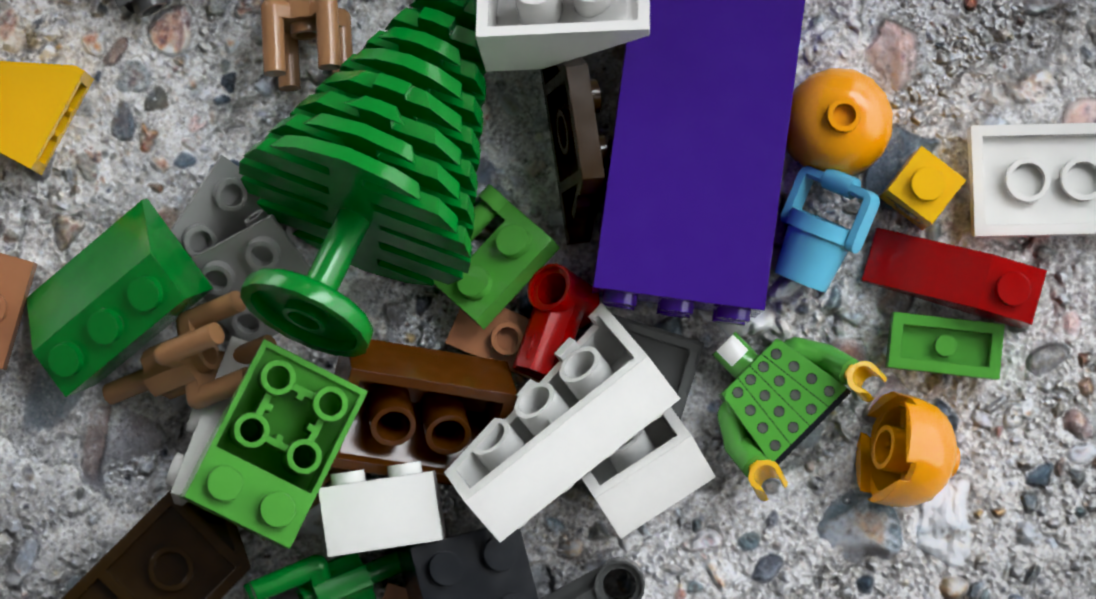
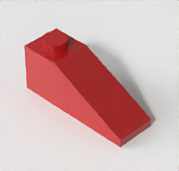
M876 228L860 281L1016 328H1022L1033 323L1047 270L990 253Z

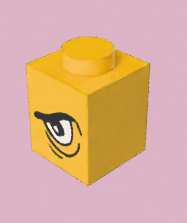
M920 146L911 154L879 198L923 231L934 223L965 183L966 179L926 148Z

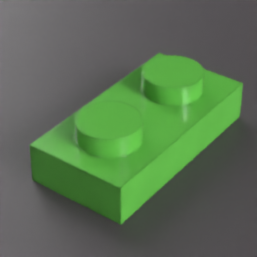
M892 312L890 315L885 368L999 380L1005 324Z

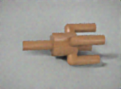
M265 0L262 3L263 71L265 76L278 77V89L280 91L289 92L301 89L298 40L317 39L318 68L323 71H332V75L335 72H339L341 65L353 55L351 16L347 10L338 8L337 0Z
M234 290L179 314L176 319L178 336L146 349L140 359L143 369L105 384L102 388L104 399L109 404L114 405L148 390L155 397L164 396L169 400L186 394L188 405L193 409L200 410L231 398L248 367L215 379L225 354L224 351H219L217 346L222 344L225 339L224 331L217 322L245 310L246 306L240 298V292ZM264 335L237 347L233 353V358L238 363L250 364L263 339L275 345L277 343L271 335Z

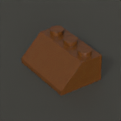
M371 339L370 345L363 355L356 357L339 356L334 374L368 391L331 467L353 471L364 469L366 473L388 476L387 466L421 461L422 472L435 470L437 483L452 485L444 473L447 468L494 418L506 419L514 409L517 391L508 362Z

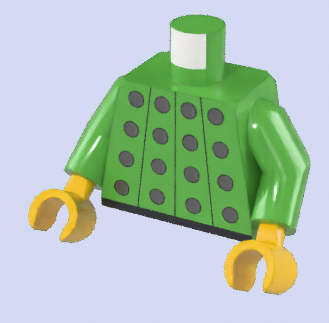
M734 332L712 354L735 378L718 395L722 404L719 406L717 418L724 449L743 474L748 477L754 492L761 501L769 500L761 487L765 480L776 478L780 480L784 488L787 487L788 482L779 464L851 393L845 385H849L863 401L871 402L874 400V397L862 388L863 382L872 376L879 377L883 382L887 381L886 376L872 362H859L831 344L795 336L786 339L784 342L776 338L758 355Z

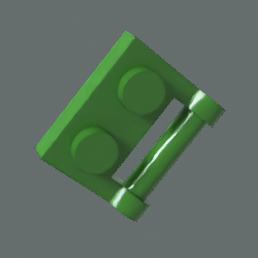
M490 184L478 195L481 201L474 207L475 220L471 242L496 216L504 222L471 256L468 274L463 272V279L449 285L433 279L434 285L482 329H485L532 279L533 275L560 249L549 235L512 205Z

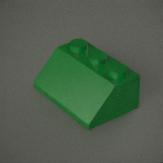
M147 198L142 199L26 298L32 352L65 397L71 396L101 382L174 322L179 314L187 311L214 288Z

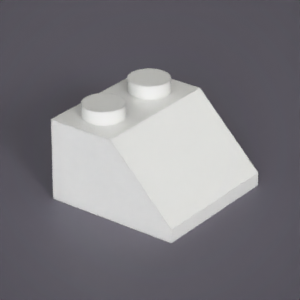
M670 407L660 418L647 425L623 444L616 453L603 460L581 479L620 539H622L716 476L692 435Z
M421 461L387 466L388 477L366 480L364 469L330 474L332 486L321 487L318 492L328 557L443 540L447 536L435 470L422 472Z

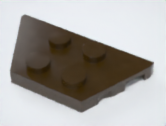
M579 57L540 69L567 245L590 242L605 179L604 169H608L610 165L608 141L605 135L598 134L595 113H600L601 111L599 84L596 79L590 80L588 64Z
M170 490L61 599H223L251 570V565L237 525L190 502H186L183 506L174 504Z

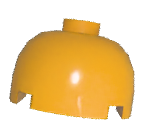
M829 68L809 75L793 91L786 144L788 153L803 167L810 166L823 172L826 169H834L851 176L864 173L883 156L892 137L893 112L886 93L871 77L854 69Z
M898 392L884 394L874 403L867 415L876 418L872 427L871 437L867 433L860 432L857 443L855 468L860 491L871 493L872 497L868 498V500L872 503L891 507H911L931 501L947 485L949 479L956 474L960 464V451L957 447L953 427L948 417L938 407L927 401Z

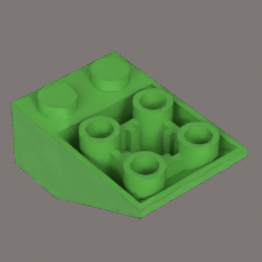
M263 339L209 438L180 498L281 548L290 549L368 391Z

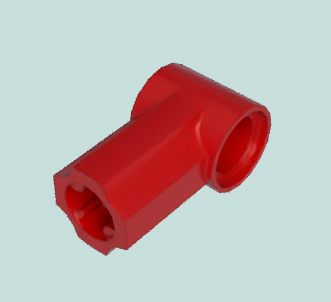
M557 263L541 267L529 282L528 299L534 308L512 366L518 372L540 381L559 362L554 353L569 337L575 340L578 329L587 326L591 322L588 316L600 303L599 294L592 293V285Z

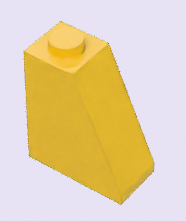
M0 61V154L42 176L94 78L85 70L75 65Z

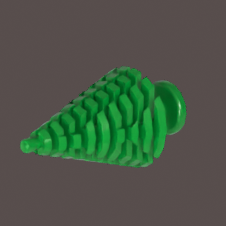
M414 0L409 5L413 9L406 7L391 20L385 29L388 31L379 30L366 42L363 50L358 54L351 55L341 65L339 72H335L315 89V94L309 95L290 113V117L282 119L269 131L270 133L265 139L256 143L243 155L244 158L239 162V174L244 175L241 178L244 187L249 194L260 197L256 203L268 215L273 214L279 223L298 229L292 234L319 250L307 275L286 269L262 268L249 274L241 287L240 298L247 309L265 325L286 338L311 349L334 356L356 357L366 353L373 335V326L364 311L348 297L338 292L350 265L365 272L400 282L434 286L433 279L449 285L463 279V272L468 274L472 253L471 237L475 220L474 203L477 197L478 186L476 172L480 164L481 153L479 139L482 135L484 119L481 107L485 103L486 80L483 77L486 71L476 40L477 0Z

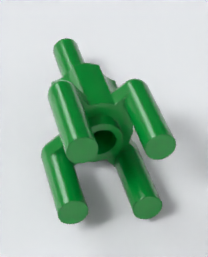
M419 544L407 545V546H405V547H403V548H400V549H398V550H401V549H404V548H408V547H412V546H416V545H419ZM397 550L365 564L360 559L358 553L341 555L329 561L322 555L314 554L244 584L243 590L247 599H269L295 587L299 599H376L373 584L397 575L402 571Z

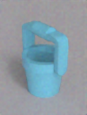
M810 166L800 169L781 213V222L788 226L774 272L799 284L826 293L848 251L856 254L861 250L880 205L878 195L862 188L860 179L839 170L826 169L823 172ZM814 180L820 182L822 188L845 198L854 199L856 197L863 200L851 230L802 210Z

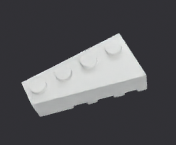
M602 302L588 316L593 325L577 342L569 337L554 353L559 362L539 383L530 379L516 394L518 398L511 414L506 419L494 418L444 472L466 505L500 543L514 531L523 527L533 516L558 496L571 489L578 480L603 460L616 453L623 444L651 422L660 418L667 409L680 400V397L649 356Z

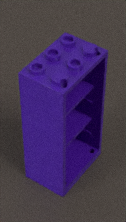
M650 0V35L627 42L624 48L610 151V165L607 173L592 284V293L599 294L602 297V303L605 307L634 311L637 302L658 304L656 314L679 318H690V315H693V310L696 309L713 312V322L745 326V322H750V317L755 318L765 311L805 0Z

